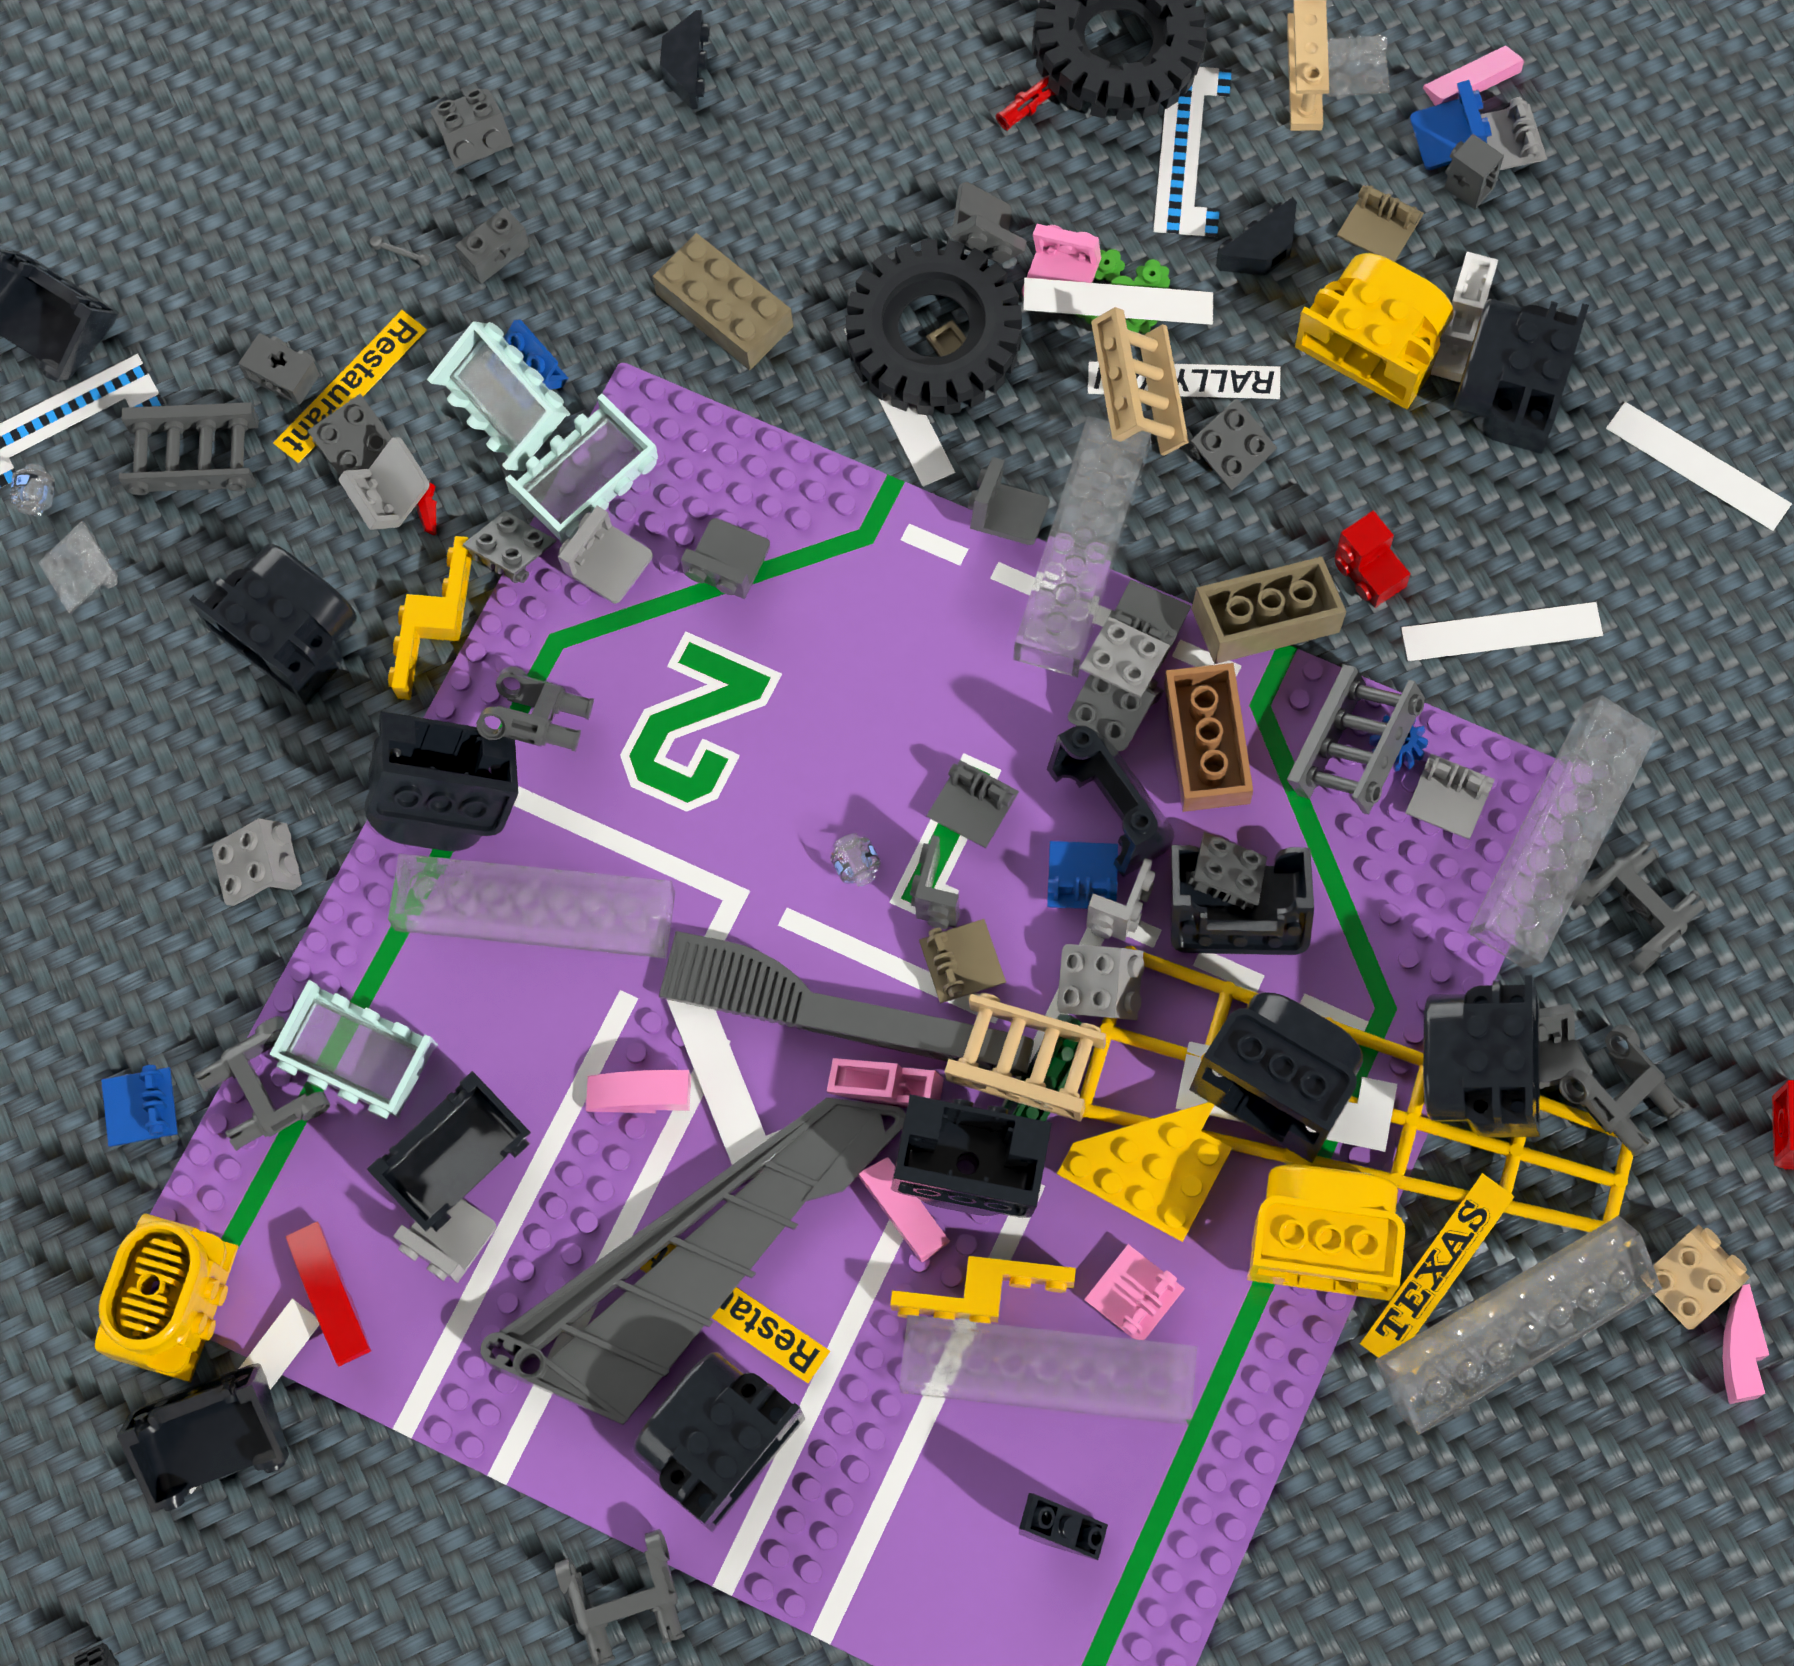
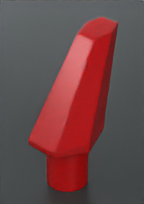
M429 483V489L415 507L424 531L435 536L437 501L433 500L436 486Z

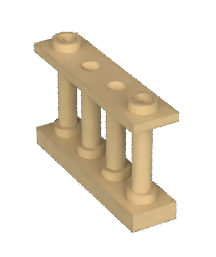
M1293 0L1294 13H1288L1290 131L1322 130V94H1329L1326 0Z
M1117 307L1092 320L1091 324L1112 439L1122 442L1132 435L1144 431L1157 436L1160 454L1164 456L1189 443L1167 326L1162 324L1145 335L1128 330L1124 310ZM1130 344L1141 348L1143 362L1133 359ZM1136 374L1146 377L1148 391L1138 388ZM1141 403L1152 407L1154 421L1143 417Z
M981 993L980 996L970 994V1010L976 1011L978 1014L963 1058H959L958 1061L948 1060L945 1069L946 1080L1081 1121L1085 1111V1101L1079 1098L1080 1094L1077 1092L1092 1046L1104 1050L1106 1034L1101 1033V1029L1092 1024L1081 1023L1078 1026L1001 1003L998 997L988 993ZM992 1016L1009 1021L1011 1025L997 1067L992 1068V1071L978 1068L979 1064L976 1061ZM1026 1026L1043 1031L1045 1034L1031 1077L1021 1081L1012 1078L1010 1070ZM1058 1036L1079 1042L1065 1086L1060 1088L1059 1092L1046 1088V1084L1043 1083Z

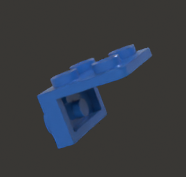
M1470 80L1457 83L1459 99L1416 111L1410 116L1423 164L1428 170L1449 165L1452 162L1450 154L1454 147L1460 141L1465 143L1472 134L1486 143L1487 137L1492 136L1488 118L1481 119L1479 109H1483L1479 90L1473 91Z

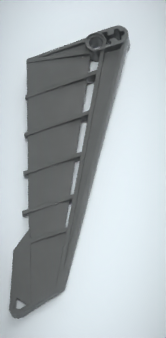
M825 1098L505 1328L486 1336L481 1344L482 1357L490 1367L624 1425L663 1376L666 1377L670 1373V1367L704 1326L710 1327L713 1324L710 1318L745 1276L752 1279L756 1275V1272L750 1269L785 1227L792 1230L797 1228L798 1224L792 1222L791 1219L804 1203L843 1192L858 1177L859 1173L903 1129L905 1112L897 1106ZM881 1115L890 1116L895 1119V1123L886 1132ZM765 1167V1169L761 1173H759L753 1180H751L735 1196L731 1195V1193L735 1191L739 1186L746 1182L761 1168ZM722 1200L727 1202L685 1240L677 1238ZM669 1244L676 1246L675 1249L634 1285L624 1282ZM615 1288L625 1291L623 1295L582 1331L570 1326ZM562 1332L574 1337L550 1359L545 1357L540 1351ZM503 1345L510 1355L515 1356L513 1362L503 1355L495 1357L492 1353L493 1348L500 1349ZM529 1358L540 1359L538 1371L533 1374L523 1373L524 1362Z

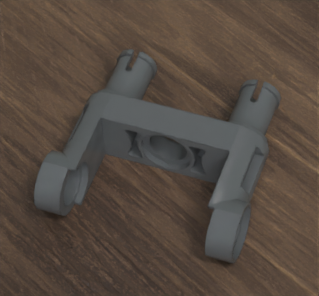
M512 666L504 668L496 681L498 692L507 698L508 701L534 707L532 714H527L501 706L485 708L476 722L479 734L488 740L506 737L540 747L548 743L576 751L581 730L552 724L555 714H559L560 711L589 720L594 699L567 693L563 686L527 677L526 673L520 668ZM506 677L517 679L520 683V688L517 690L508 689L504 685L503 679ZM488 716L497 717L501 721L502 727L500 729L489 728L485 723V718Z
M1647 840L1642 841L1625 858H1616L1592 880L1584 881L1565 900L1576 911L1583 905L1587 907L1606 889L1612 886L1658 933L1641 948L1642 951L1629 964V967L1638 976L1652 966L1660 958L1661 953L1686 932L1688 922L1708 907L1704 897L1692 905L1701 895L1698 891L1692 890L1674 908H1670L1638 875L1654 859L1659 857L1655 847L1643 855L1652 845Z
M276 1016L261 1023L256 1028L255 1034L223 1051L220 1060L194 1073L196 1079H199L198 1083L204 1092L230 1077L236 1078L254 1112L252 1113V1118L231 1130L225 1131L236 1151L262 1135L271 1137L301 1119L306 1121L316 1118L330 1107V1102L325 1093L316 1092L309 1096L304 1094L276 1110L250 1060L274 1047L286 1024L282 1016Z
M1620 1024L1607 1034L1605 1043L1610 1051L1608 1054L1632 1081L1617 1096L1612 1098L1592 1075H1588L1579 1069H1572L1559 1081V1089L1564 1098L1574 1104H1581L1605 1132L1609 1134L1613 1132L1631 1154L1636 1156L1651 1143V1140L1631 1121L1630 1112L1644 1098L1649 1097L1666 1116V1119L1670 1121L1686 1105L1667 1087L1665 1075L1640 1049V1039L1636 1031L1627 1025ZM1615 1036L1622 1037L1627 1042L1629 1048L1625 1049L1619 1046ZM1571 1079L1581 1083L1584 1092L1576 1090L1571 1084Z
M660 1529L645 1533L648 1551L644 1553L655 1587L591 1607L581 1572L577 1573L573 1561L568 1558L555 1563L558 1584L563 1594L568 1596L578 1632L581 1635H585L593 1666L615 1659L605 1629L608 1626V1622L648 1609L655 1614L662 1644L685 1637L675 1608V1604L678 1603V1596L667 1562L670 1559L665 1537Z

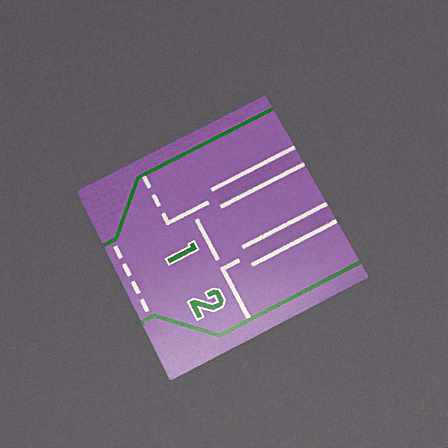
M620 363L602 394L656 445L658 459L650 472L644 475L641 473L632 481L631 488L625 494L615 496L609 502L606 511L609 514L612 526L652 551V560L619 603H611L563 572L558 558L562 543L534 516L530 525L556 539V543L526 566L529 576L524 583H514L510 578L504 576V573L502 574L423 717L477 727L476 722L481 712L488 707L501 706L532 714L534 707L508 701L496 688V681L500 672L506 667H517L522 669L527 677L563 686L567 693L594 699L589 720L560 711L559 714H555L552 724L581 730L576 751L548 743L540 747L515 740L519 793L506 825L500 833L492 836H482L475 845L465 850L442 851L399 844L380 835L367 819L247 1037L249 1038L255 1034L256 1028L270 1018L282 1016L285 1022H287L308 980L316 983L321 989L333 995L337 993L347 998L351 1003L363 1009L366 1007L377 1012L382 1018L393 1023L399 1022L407 1026L414 1033L423 1037L424 1035L430 1036L438 1046L433 1050L400 1113V1118L390 1114L387 1119L379 1117L368 1111L370 1105L361 1100H358L356 1105L338 1097L339 1090L328 1085L326 1090L320 1089L307 1082L309 1076L300 1071H297L296 1075L293 1076L277 1068L276 1066L279 1061L270 1055L272 1050L270 1048L251 1059L250 1062L276 1110L304 1094L309 1096L316 1092L325 1093L330 1102L329 1109L316 1118L306 1121L301 1119L271 1137L262 1135L236 1151L225 1131L231 1130L252 1118L254 1111L237 1079L233 1077L228 1078L222 1082L150 1215L195 1227L200 1231L219 1237L224 1242L239 1246L225 1284L228 1286L226 1299L222 1306L217 1307L213 1318L216 1321V1326L210 1340L246 1358L292 1298L316 1316L285 1236L318 1221L323 1228L331 1253L338 1264L345 1286L353 1299L371 1352L338 1367L319 1325L284 1371L283 1376L643 1553L648 1551L645 1533L660 1529L665 1537L670 1559L667 1561L669 1566L872 1666H1196L1357 1296L1247 1280L1255 1220L1261 1204L1266 1200L1268 1174L1274 1167L1287 1165L1284 1162L1231 1151L1182 1243L1057 1175L1074 1142L1126 1126L1087 1117L1077 1121L1050 1112L1046 1122L1052 1123L1038 1204L1032 1217L1019 1218L1003 1214L980 1216L931 1206L921 1201L950 1240L949 1244L922 1263L858 1175L843 1192L805 1202L791 1219L792 1222L798 1224L797 1228L792 1230L785 1227L750 1269L756 1272V1275L752 1279L745 1276L737 1285V1288L830 1350V1353L808 1384L710 1318L713 1324L710 1327L704 1326L670 1367V1373L666 1377L663 1376L628 1421L622 1425L493 1369L481 1355V1344L486 1336L505 1328L732 1166L667 999L658 997L676 931L729 941L760 951L790 969L813 993L974 1025L978 1012L970 1010V994L940 1004L919 939L928 937V932L935 928L928 925V921L917 919L916 909L914 906H911L912 895H910L912 882L915 875L921 876V863H919L921 850L924 843L930 844L932 835L940 837V860L932 888L959 894L960 916L957 927L985 919L1006 983L972 993L974 995L980 996L981 993H988L998 997L1001 1003L1056 1019L1060 1014H1064L1058 1011L1057 1002L1062 949L1066 944L1117 948L1133 946L1137 950L1226 982L1231 981L1237 986L1256 993L1270 992L1286 996L1320 1016L1330 1017L1339 1023L1423 1053L1424 1009L1427 998L1433 994H1466L1473 987L1492 985L1493 980L1496 979L1582 782L1584 772L1575 766L1424 703V708L1421 714L1416 717L1414 727L1424 726L1425 733L1421 736L1428 740L1427 747L1422 749L1425 753L1424 757L1420 761L1414 760L1415 764L1411 769H1408L1402 763L1400 770L1395 772L1392 766L1382 787L1381 797L1373 805L1369 815L1362 813L1352 798L1353 794L1318 786L1314 789L1310 799L1298 796L1287 781V778L1342 667L1289 645L1218 663H1234L1253 785L1251 803L1182 812L1164 688L1166 670L1218 665L1214 664L1194 614L1190 609L1164 663H1162L1159 671L1155 672L1152 677L1158 682L1157 687L1164 690L1160 700L1149 707L1128 747L1123 751H1118L1172 826L1174 839L1168 851L1152 860L1151 871L1156 872L1153 880L1154 885L1148 901L1144 902L1141 900L1143 903L1142 915L1135 933L1129 931L1125 941L1112 936L1109 939L1096 936L1091 932L1090 928L1086 927L1088 909L1047 907L1050 841L1118 844L1119 856L1121 846L1118 840L1120 836L1124 835L1122 829L1123 821L1094 780L1080 788L1076 781L1070 778H1062L1060 781L1055 782L1047 771V766L1057 736L1076 726L1068 720V713L1090 675L1081 670L1080 666L1111 611H1115L1130 580L1132 579L1191 605V608L1192 604L1037 538L1033 545H1026L970 529L973 510H969L966 507L632 365ZM598 402L595 405L590 416L599 409ZM610 422L606 423L565 460L541 506L561 524L641 452ZM718 518L765 537L770 541V549L745 599L735 595H727L708 584L695 582L684 574L681 558L686 548L692 551L696 550L711 519ZM1361 676L1365 681L1366 686L1402 694L1401 692H1398L1394 689H1391L1387 686H1384L1380 683H1377L1375 681H1372L1368 678ZM513 677L503 679V683L508 689L517 690L520 688V683L517 679ZM1361 699L1357 702L1352 715L1382 722L1385 715L1388 714L1391 717L1395 707ZM488 716L485 718V723L489 728L500 729L502 727V723L497 717ZM1347 728L1343 731L1338 744L1372 752L1375 747L1369 745V738L1374 734ZM1430 754L1495 779L1470 840L1405 814ZM1333 756L1329 759L1323 772L1359 782L1367 765ZM960 760L1019 791L986 849L926 817L950 777L948 775L950 768L954 763L958 764ZM1206 832L1266 856V866H1274L1275 856L1280 850L1289 847L1310 848L1314 916L1309 948L1298 955L1184 953L1174 949L1171 944L1172 845H1191L1200 848L1202 835ZM868 844L873 845L880 859L878 862H881V864L877 863L870 869L867 868V865L871 862L870 857L865 856V853L869 852ZM831 856L834 862L837 859L843 865L849 862L850 866L843 872L845 875L851 874V878L844 879L843 882L830 860ZM1141 867L1125 877H1122L1117 870V903L1127 905ZM948 926L947 929H942V932L953 929V927ZM1144 967V972L1141 976V1007L1138 1011V1020L1117 1019L1115 1027L1187 1048L1189 1042L1205 1045L1219 993ZM1233 999L1228 1017L1234 1010L1246 1008L1248 1004ZM316 1005L292 1054L391 1100L416 1051ZM716 1011L765 1135L785 1128L825 1098L866 1102L827 1092L833 1058L896 1063L902 1068L935 1070L944 1078L941 1101L952 1103L953 1099H964L973 1102V1107L986 1110L988 1106L1004 1108L1008 1101L1005 1098L947 1081L945 1069L948 1062L797 1029L794 1026L788 1027L785 1024L779 1025L778 1023H770L766 1020L761 1021L760 1019ZM1068 1014L1074 1016L1082 1023L1092 1024L1099 1028L1103 1017ZM991 1016L988 1028L1008 1032L1011 1022ZM1025 1026L1022 1035L1034 1040L1031 1062L1042 1043L1045 1032ZM1111 1040L1092 1104L1149 1118H1157L1180 1111L1181 1109H1176L1185 1061ZM1359 1045L1363 1054V1063L1356 1074L1357 1085L1352 1096L1359 1098L1362 1077L1397 1084L1393 1108L1407 1112L1419 1066ZM1093 1046L1077 1092L1078 1094H1080L1094 1050ZM643 1070H689L690 1111L656 1110V1113L586 1112L588 1076ZM473 1071L531 1134L526 1138L530 1145L516 1158L509 1154L462 1198L494 1220L496 1230L459 1282L456 1283L448 1276L442 1281L426 1269L429 1263L420 1257L413 1261L398 1250L401 1244L393 1237L401 1225L410 1229L415 1220L368 1172L367 1168L379 1157H383L385 1154L388 1155L390 1153L389 1149L393 1145L395 1146L446 1099L450 1092H456L455 1089L460 1085V1082ZM1012 1075V1078L1020 1080L1021 1076ZM1424 1102L1421 1117L1430 1119ZM899 1107V1108L903 1109V1111H904L905 1114H906L907 1108ZM881 1115L886 1132L895 1123V1119L890 1116ZM1209 1115L1202 1129L1285 1148L1249 1125L1239 1121ZM1390 1122L1385 1152L1325 1140L1317 1156L1391 1172L1403 1126ZM902 1130L866 1168L887 1157L895 1166ZM1416 1131L1405 1176H1410L1428 1133ZM962 1160L957 1163L958 1170L962 1173H975V1167L971 1162ZM754 1178L744 1182L735 1191H733L731 1195L735 1196ZM1398 1189L1397 1204L1402 1195V1189ZM722 1200L677 1238L685 1240L727 1202ZM1128 1244L1163 1272L1167 1270L1177 1278L1176 1282L1185 1288L1141 1345L1084 1300ZM968 1256L1076 1268L1074 1288H1067L1066 1292L1063 1293L1045 1290V1285L1031 1284V1288L1027 1289L1009 1286V1281L1003 1280L998 1323L991 1322L990 1327L973 1326L969 1324V1319L955 1318L954 1323L937 1322L933 1320V1315L919 1314L918 1319L902 1318L897 1316L898 1311L891 1310L890 1305L892 1290L964 1298ZM638 1269L624 1282L634 1285L646 1273ZM160 1281L153 1282L149 1295H153L158 1291ZM615 1288L570 1326L582 1331L623 1295L625 1291ZM562 1332L540 1351L545 1357L550 1359L574 1337ZM503 1345L500 1349L494 1347L492 1350L495 1357L503 1355L513 1362L515 1356L510 1355ZM718 1352L744 1374L754 1373L760 1376L768 1384L774 1386L791 1403L794 1404L795 1402L800 1406L805 1420L717 1528L711 1532L666 1493L660 1484L659 1476L634 1456L633 1445L647 1421L685 1375L707 1354ZM529 1358L523 1364V1373L533 1374L537 1372L540 1368V1359ZM1029 1493H1034L1108 1524L1099 1560L1050 1547L1019 1535V1527Z

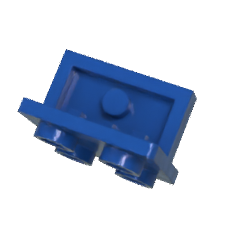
M514 320L504 336L506 342L516 347L524 356L522 360L544 378L543 383L549 390L563 388L568 377L559 368L558 361L522 320ZM494 353L487 365L488 369L523 409H531L536 399Z

